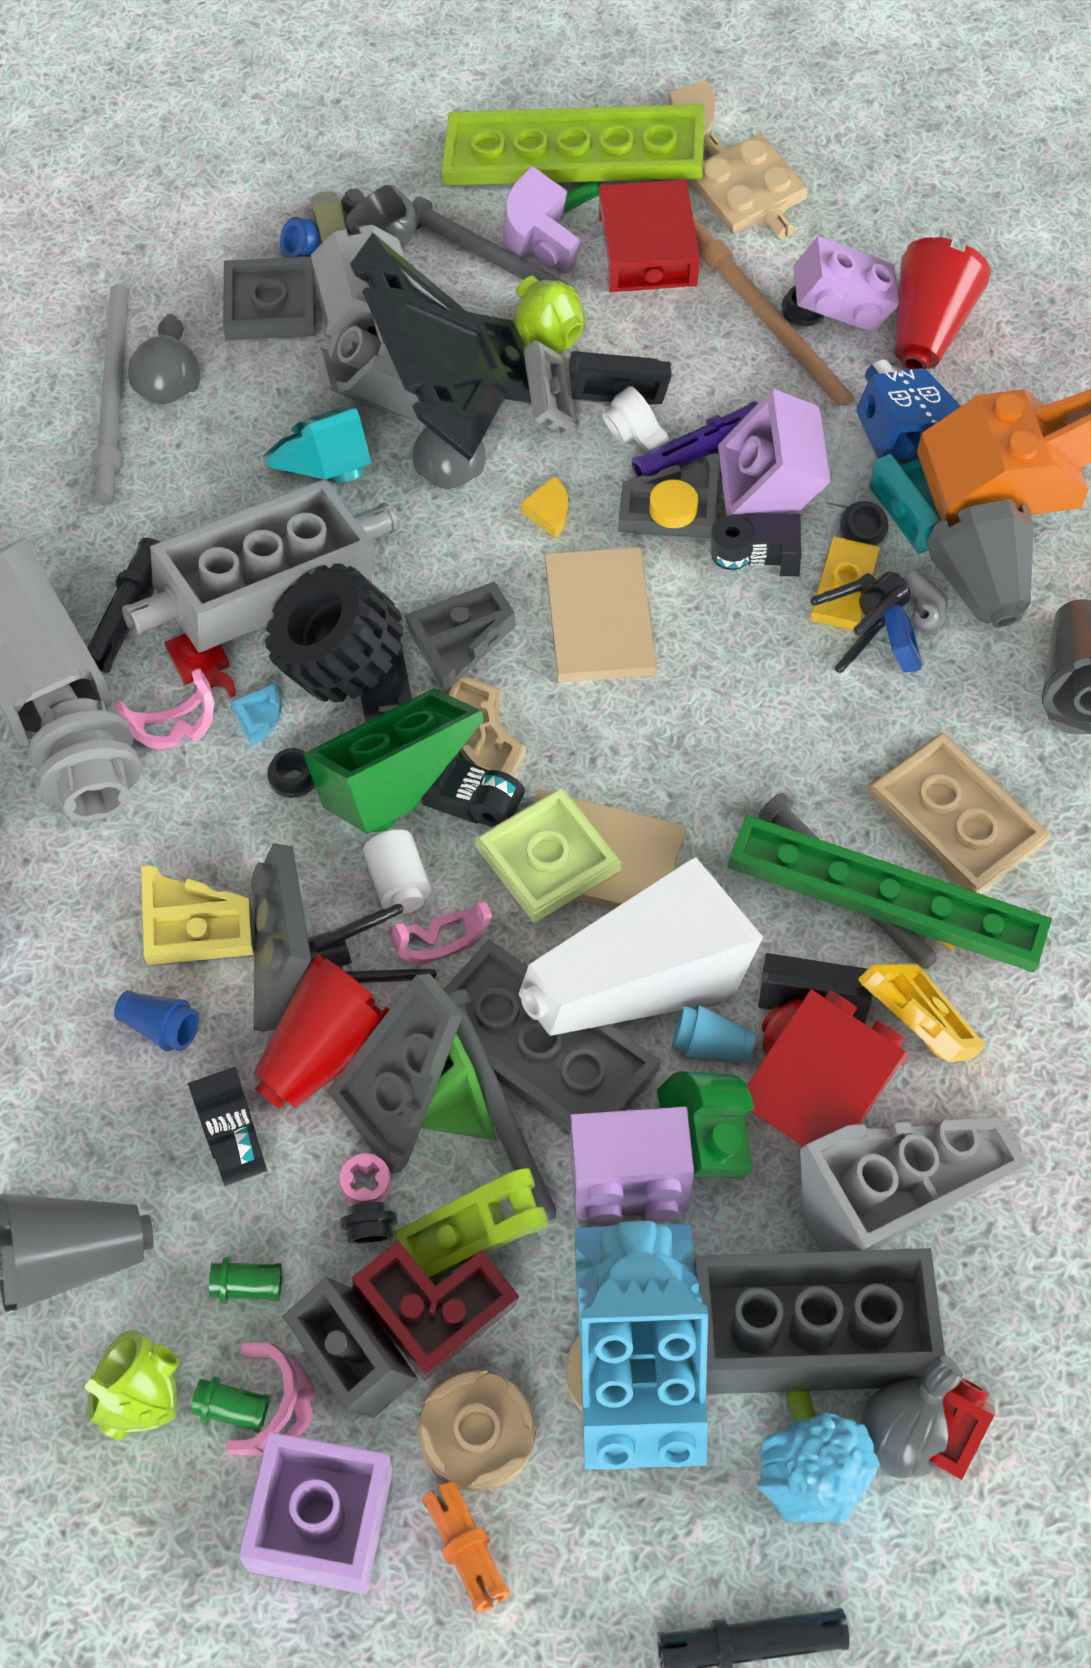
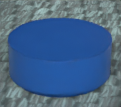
M292 217L283 226L280 234V249L284 258L311 256L319 247L320 235L314 221Z

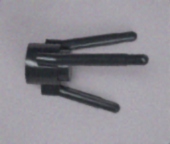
M890 571L875 578L870 573H866L857 581L825 591L810 599L811 604L817 606L859 591L862 593L859 605L866 616L853 630L856 635L861 636L835 666L836 672L842 673L886 625L884 614L891 607L896 605L904 607L909 603L911 598L909 586L899 574Z
M395 904L387 909L369 914L333 932L329 931L309 937L308 943L311 960L318 953L324 960L327 958L343 970L342 966L352 964L346 939L403 913V905ZM434 969L345 971L359 983L412 981L416 975L431 974L433 978L437 976V972Z

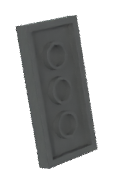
M488 939L444 988L446 994L463 989L467 991L472 1004L466 1011L498 1081L570 1134L571 1114L626 1111L660 1070L661 1060L610 1024L550 1036L538 1020L532 1019L527 1014L519 996L528 966Z

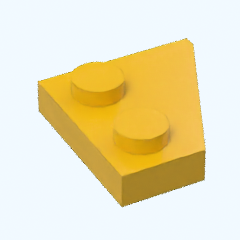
M919 964L872 965L858 978L859 982L920 1036L930 1051L937 1057L947 1062L966 1061L976 1056L986 1046Z

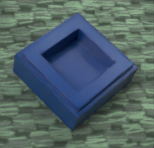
M900 605L893 606L884 614L892 652L903 672L921 670L922 661L914 628L903 607H900Z

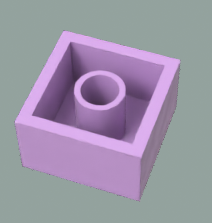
M772 389L718 444L726 516L743 514H797L831 482L820 406L781 391Z
M687 1107L571 1114L570 1159L575 1219H588V1223L591 1225L608 1226L619 1223L622 1220V1216L645 1215V1219L648 1221L665 1222L677 1218L679 1212H688L694 1169Z
M268 1432L238 1555L246 1571L367 1595L393 1477L389 1454Z

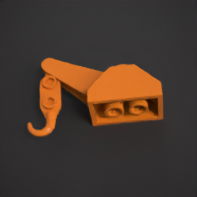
M1025 389L977 395L924 431L920 438L917 454L940 521L947 519L948 525L952 526L960 522L958 512L970 506L1006 499L1014 501L1017 510L1021 504L1028 506L1031 515L1081 509L1089 491L1081 469L1091 462V389L1047 405Z

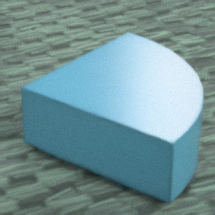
M276 683L230 702L231 710L251 747L264 740L273 731L279 720L281 701Z

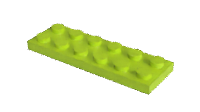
M704 104L449 112L442 165L444 186L515 184L532 166L555 183L703 179Z

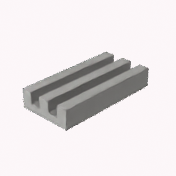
M534 340L524 348L534 420L539 423L546 420L549 429L554 431L559 427L561 436H569L578 430L574 400L571 397V382L567 359Z

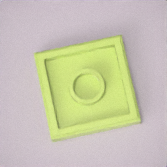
M562 787L475 838L477 850L533 923L621 871V861Z

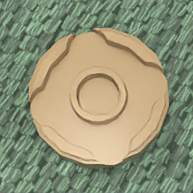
M471 1369L450 1375L432 1389L421 1411L417 1434L423 1459L439 1479L446 1483L455 1481L461 1490L482 1492L504 1486L523 1470L534 1451L536 1420L530 1400L516 1382L505 1376L502 1378L497 1374L488 1373L487 1370Z

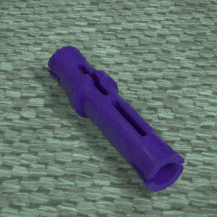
M752 401L748 405L723 417L714 415L706 420V425L673 439L641 456L632 458L631 464L637 477L643 475L652 476L659 473L662 469L679 465L682 468L719 450L718 444L758 403Z

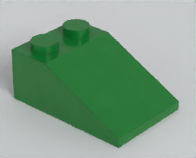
M433 688L303 753L322 807L366 834L381 832L395 824L397 818L412 811L483 722L484 717L480 709Z

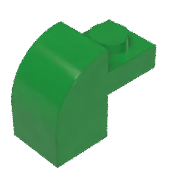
M679 1071L670 1076L657 1089L660 1108L687 1107L694 1169L693 1177L744 1179L753 1171L744 1117L754 1109V1104L747 1085L740 1077L733 1074Z

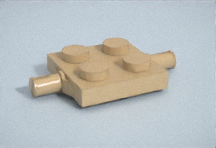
M711 132L710 137L705 135L704 149L711 158L703 161V179L688 180L729 230L734 234L750 226L767 223L780 240L785 238V234L787 237L791 236L795 228L783 214L788 208L807 199V186L761 133L730 148L726 147L715 133Z

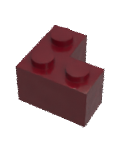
M398 1240L352 1277L353 1290L424 1381L516 1307L519 1295L483 1250L435 1287Z

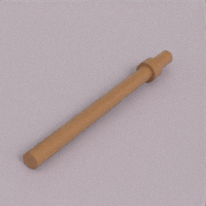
M694 221L697 244L702 252V260L713 272L718 270L840 409L853 403L854 396L733 261L732 251L722 240H715L699 221Z

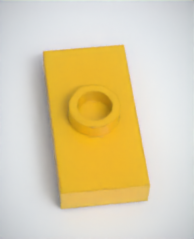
M833 536L817 595L857 581L866 573H870L873 576L880 547ZM859 591L813 606L810 621L854 630V627L861 621L863 615L859 605L862 593Z

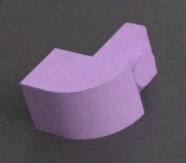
M533 166L513 185L508 194L503 224L504 242L508 251L523 259L531 251L545 266L554 267L566 273L576 263L580 239L557 223L563 217L567 191Z

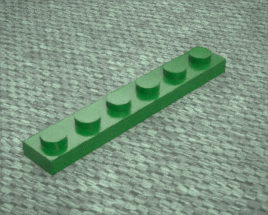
M746 815L727 867L1033 973L1039 965L1052 922V918L749 815Z

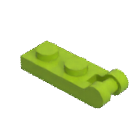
M524 1168L505 1174L394 1232L397 1241H400L430 1281H433L461 1267L481 1250L488 1254L520 1237L549 1226V1222L544 1208L537 1207L531 1191L535 1187V1182L530 1168ZM509 1198L515 1215L506 1219L500 1202Z

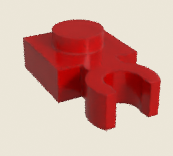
M186 633L164 642L165 649L184 685L194 682L192 671L200 668L208 680L210 688L220 686L227 691L230 698L236 696L233 679L227 673L221 672V670L230 667L229 659L221 645L199 653Z

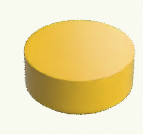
M666 480L653 488L650 494L649 511L653 520L659 525L667 528H681L690 524L695 519L698 508V495L690 484L681 480Z

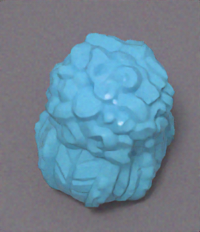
M823 1412L818 1416L811 1417L809 1421H794L780 1432H773L772 1435H768L759 1450L761 1471L760 1481L757 1482V1486L760 1492L773 1502L775 1510L779 1512L780 1517L785 1522L822 1523L831 1521L832 1523L839 1524L842 1520L844 1521L849 1517L854 1505L860 1502L861 1496L868 1489L871 1480L875 1478L876 1469L880 1466L877 1455L874 1453V1445L865 1425L856 1424L853 1419L839 1417L836 1413Z

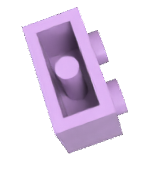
M817 236L794 264L797 306L864 330H877L899 305L893 263Z

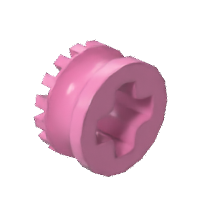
M368 1153L358 1154L348 1159L341 1168L339 1175L342 1195L349 1204L384 1202L390 1193L391 1180L389 1169L381 1158ZM360 1171L367 1176L375 1171L377 1188L370 1191L368 1188L362 1187L355 1191V1173Z

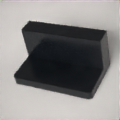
M572 351L569 358L572 399L612 402L616 395L626 387L632 386L641 394L648 405L663 404L672 377L671 362L659 361L656 358Z
M766 953L758 1008L771 1010L777 1005L784 1006L795 999H805L811 989L823 997L831 990L856 1006L857 1010L853 1017L865 1024L873 994L859 982L858 978L868 969Z

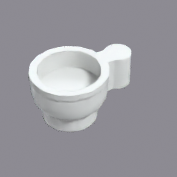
M632 386L626 387L612 400L611 408L602 413V418L608 430L622 445L633 439L647 453L670 442L667 433L658 425L648 403Z

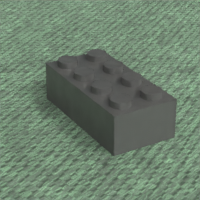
M931 1248L695 1256L694 1266L699 1283V1294L702 1297V1304L707 1305L706 1394L882 1388L900 1380L924 1378L932 1361L945 1354Z

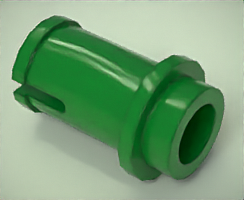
M223 1257L222 1263L212 1262L209 1274V1297L220 1298L221 1304H227L228 1298L272 1299L273 1301H280L282 1263H231L230 1257Z
M213 1376L211 1381L201 1378L194 1392L191 1414L200 1416V1422L208 1424L210 1419L252 1429L254 1432L259 1433L265 1422L271 1395H262L221 1384V1378Z

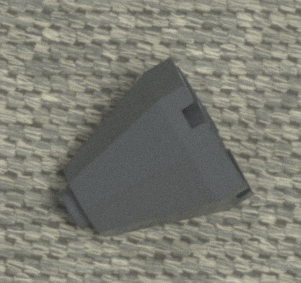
M1009 499L970 506L958 512L960 522L949 527L947 519L935 524L926 541L931 559L978 621L992 623L993 627L996 628L1006 627L1018 622L1022 618L1021 613L1025 612L1031 603L1034 524L1028 506L1021 504L1017 510L1015 502Z

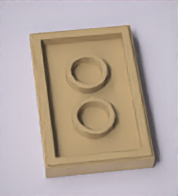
M641 547L545 554L558 683L656 675L657 663Z
M943 732L868 786L867 794L963 888L977 893L983 892L1047 843L1051 835Z
M537 789L532 804L552 792ZM570 797L621 861L620 872L573 900L613 910L675 870L686 834V825Z

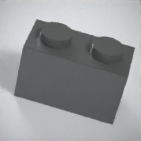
M326 1277L282 1315L345 1410L375 1418L418 1380V1377L375 1316L350 1286Z

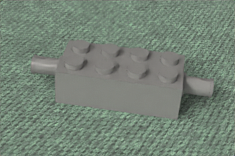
M322 479L150 546L153 587L158 594L130 605H124L122 612L128 628L131 629L132 634L138 636L144 631L174 620V622L179 623L197 651L201 653L266 626L268 621L274 617L272 610L276 602H281L285 596L283 592L289 586L293 587L297 584L298 578L306 572L310 575L313 574L316 567L326 565L330 568L334 563L343 564L346 567L352 566L372 582L374 553L372 539L397 531L398 522L392 508L389 509V504L384 502L375 508L353 516L327 480Z

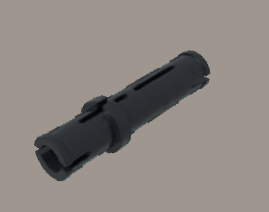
M142 538L127 569L118 574L115 580L117 589L87 646L92 658L95 659L97 667L102 672L109 673L111 671L112 664L130 630L125 622L122 607L148 598L155 591L152 581L150 546L160 543L155 539Z
M840 1607L831 1611L728 1625L725 1618L712 1620L711 1627L669 1633L657 1632L658 1657L662 1658L660 1668H733V1664L840 1649L845 1651L850 1646L848 1624L842 1625V1621L846 1620L844 1610Z

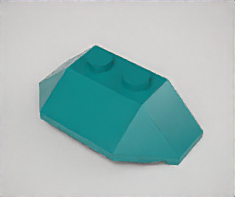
M340 407L297 422L291 428V431L295 434L281 438L263 455L265 464L270 468L321 479L332 478L333 483L337 485L364 476L361 467L372 464L357 408Z

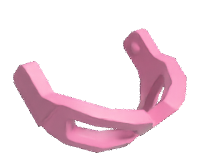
M200 668L192 671L194 684L197 686L196 692L176 708L161 712L142 713L129 710L123 701L114 704L116 714L128 722L133 739L148 748L160 750L178 746L183 735L196 742L205 735L213 722L215 702L209 682ZM200 703L203 705V712L195 725H191L184 720H177L168 736H155L144 731L145 724L161 723L179 718L195 710Z
M481 901L476 903L475 908L432 919L428 930L423 929L418 924L405 926L404 922L394 924L393 929H389L387 932L397 955H400L405 962L418 965L428 964L463 951L475 944L483 933L486 932L492 914L487 902ZM464 919L466 933L463 937L437 949L424 951L410 950L407 946L409 935H413L423 943L432 946L438 938L441 926Z
M242 1343L240 1354L244 1357L271 1358L278 1363L283 1375L284 1395L278 1412L266 1428L248 1440H228L225 1451L235 1455L263 1456L268 1432L279 1433L291 1418L293 1408L296 1414V1422L284 1435L299 1437L308 1428L313 1418L311 1402L316 1398L314 1385L304 1368L295 1359L284 1353L283 1350L272 1343ZM297 1380H298V1382H299V1384H300V1386H301V1388H300L298 1391H297Z

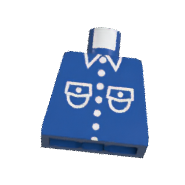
M879 360L870 365L865 372V378L868 383L857 405V414L877 458L892 454L895 460L918 457L917 449L922 433L961 407V405L927 370L913 369L895 372L887 360Z

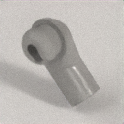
M914 569L904 577L909 586L911 597L917 602L916 609L913 612L914 625L922 633L930 634L937 632L946 621L948 598L922 572Z

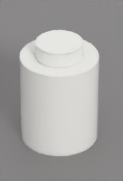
M398 829L386 831L371 838L364 845L363 854L382 908L387 909L395 904H402L404 911L401 914H408L421 908L424 900L431 893V886L412 834L409 831Z

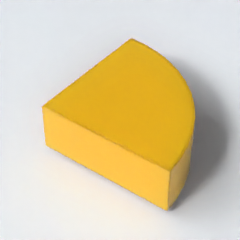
M554 476L521 502V512L554 538L562 532L568 516L569 501L565 487Z

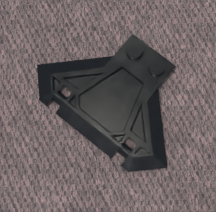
M372 233L351 261V268L355 276L365 281L369 286L362 293L404 389L416 395L419 402H415L412 405L417 419L470 461L504 399L532 403L523 341L513 320L467 312L377 235Z

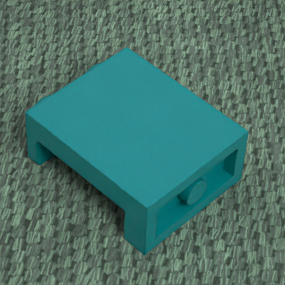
M892 454L874 460L869 488L918 555L929 551L926 541L935 524L941 521L920 460L916 459L902 466L897 463Z

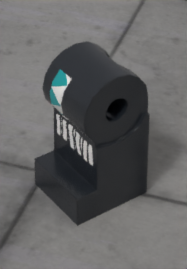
M800 514L729 515L718 519L713 525L711 532V557L719 567L727 570H738L747 565H779L780 576L799 577L802 555Z
M456 754L424 794L422 805L475 824L481 823L493 828L515 815L525 794V789L513 776L498 770H487L458 759Z
M236 1066L189 1082L188 1086L212 1157L216 1160L224 1186L266 1172L267 1167Z

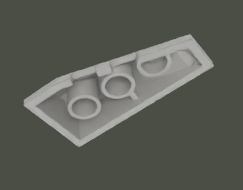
M999 1117L942 1120L939 1124L911 1126V1122H895L889 1127L866 1128L865 1124L847 1125L800 1149L803 1221L821 1252L876 1250L1028 1166V1163Z

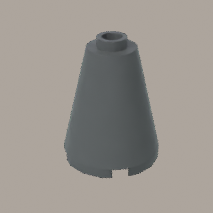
M1087 599L1073 600L1064 604L1057 610L1054 616L1042 691V704L1049 721L1053 726L1068 734H1091V600Z
M0 1194V1276L3 1277V1280H0V1293L4 1312L20 1310L142 1263L144 1260V1250L153 1249L154 1246L150 1215L140 1216L136 1204Z

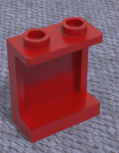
M687 179L599 185V221H602L607 252L609 292L698 286L700 256Z
M812 989L810 990L747 1084L754 1104V1109L751 1112L802 1147L847 1125H860L900 1065L903 1067L909 1059L907 1052L900 1047L904 1041L901 1035L877 1020L871 1028L853 1017L857 1007L831 990L828 991L825 997Z

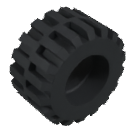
M334 563L330 568L322 565L316 567L311 575L306 572L298 578L297 584L293 587L289 586L283 592L285 596L281 602H276L272 610L274 617L267 623L266 631L270 635L265 639L266 649L271 652L269 658L272 663L300 687L318 700L327 702L330 699L334 703L344 702L347 695L352 699L361 696L364 688L367 686L370 689L379 682L377 678L383 672L387 674L392 666L390 663L392 657L398 655L401 647L397 640L403 636V626L399 623L402 616L400 611L394 606L395 603L352 566L346 567L339 563Z

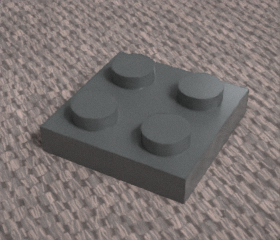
M311 256L225 260L223 285V331L225 340L316 336L315 283Z

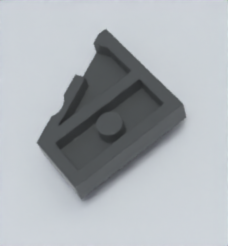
M719 454L705 456L704 464L681 471L679 465L662 469L659 473L652 476L643 475L623 481L618 531L711 538L716 516ZM666 480H681L690 484L696 490L698 495L697 514L690 524L681 528H667L653 520L649 511L650 494L657 484Z
M495 581L405 615L408 631L443 690L451 688L516 627L515 612Z

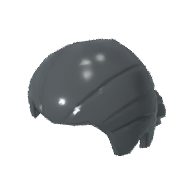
M384 185L367 197L357 188L350 189L345 192L344 197L341 199V206L348 213L344 222L350 235L361 234L359 227L373 225L398 238L403 250L415 233L417 224L415 208L412 202L394 185Z
M167 314L158 324L159 336L152 337L137 347L129 360L128 379L132 389L149 401L162 405L174 402L189 392H195L200 384L198 359L186 344L179 341L183 335L184 327L182 321L177 319L174 314Z
M426 427L419 434L413 446L412 460L414 468L419 475L436 486L445 489L459 487L474 477H478L483 472L486 462L485 445L481 441L474 456L468 461Z
M942 1354L935 1358L924 1378L906 1379L888 1384L880 1388L865 1403L860 1424L865 1425L868 1435L873 1442L874 1453L877 1455L880 1463L879 1468L892 1477L905 1479L934 1471L937 1468V1464L928 1460L932 1456L944 1452L947 1447L948 1428L943 1408V1398L947 1392L959 1385L963 1376L957 1363L948 1355Z

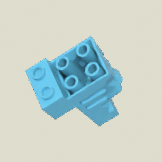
M652 1221L621 1222L618 1226L575 1228V1272L585 1469L707 1465L706 1373L707 1305L702 1304V1297L699 1294L698 1278H696L693 1262V1239L690 1224L661 1225L654 1224Z

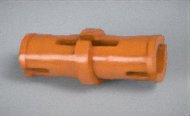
M457 1482L444 1483L438 1486V1489L448 1510L441 1497H437L433 1490L423 1497L422 1502L425 1508L428 1509L445 1544L441 1552L448 1565H455L473 1603L472 1606L475 1613L485 1612L495 1606L488 1595L484 1583L491 1598H496L500 1604L510 1596L511 1592L508 1586L505 1585L487 1549L490 1539L484 1528H477L459 1491L460 1488Z

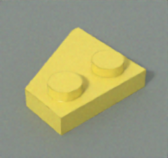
M150 865L141 866L143 951L147 966L254 955L252 911L249 898L229 891H214L207 884L189 878L184 883L160 875L159 869Z

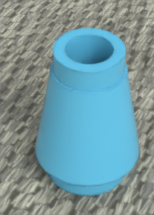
M697 1005L695 1009L683 1006L677 1019L671 1047L683 1051V1057L739 1061L747 1064L753 1052L756 1032L747 1030L745 1027L700 1005Z

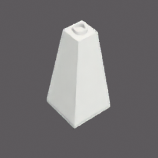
M694 858L530 963L519 996L527 1014L532 1019L538 1020L550 1036L681 1011L683 1006L696 1008L697 1005L717 1004L727 1001L736 994L763 936L701 862Z

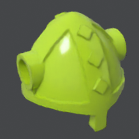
M534 276L525 278L519 284L516 293L520 300L515 309L513 322L524 346L526 347L536 340L559 355L571 348L582 335L586 323L584 308L581 305L580 296L575 289L568 283L550 280L538 281Z
M128 1330L120 1334L108 1346L98 1363L95 1374L90 1377L84 1386L86 1391L89 1392L87 1405L89 1421L95 1425L98 1424V1427L104 1434L117 1441L123 1440L129 1432L155 1429L172 1421L176 1417L178 1406L177 1386L174 1377V1371L180 1365L178 1357L170 1349L154 1344L139 1331Z

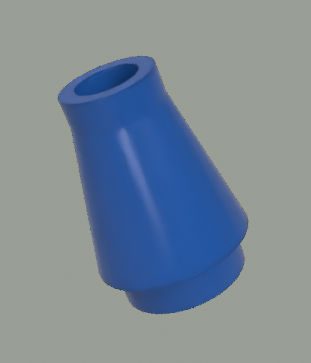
M127 990L120 995L114 1009V1016L117 1021L127 1024L164 1051H171L173 1049L181 1051L186 1049L193 1041L199 1026L197 1010L191 1008L189 1002L183 999L138 994Z

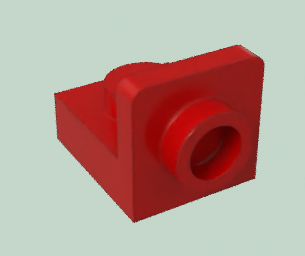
M962 1378L959 1385L947 1392L943 1398V1408L948 1428L947 1447L944 1452L932 1456L928 1461L936 1463L937 1467L961 1480L995 1416L996 1407L986 1402L990 1395L989 1392L977 1384Z

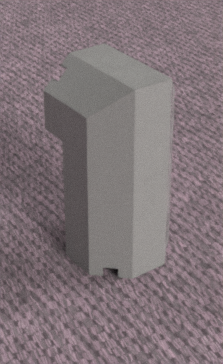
M373 225L359 227L361 234L348 236L346 229L335 231L311 254L314 283L326 324L325 335L329 336L330 339L328 350L320 347L317 356L323 386L365 406L415 420L417 416L412 405L415 402H419L416 395L404 389L362 293L369 286L365 281L355 276L350 265L372 233L377 235L404 258L399 239Z
M22 538L0 548V711L18 744L30 746L28 739H32L42 728V718L47 713L48 708L51 709L61 702L88 698L96 701L103 700L107 710L112 704V700L103 675L26 539Z

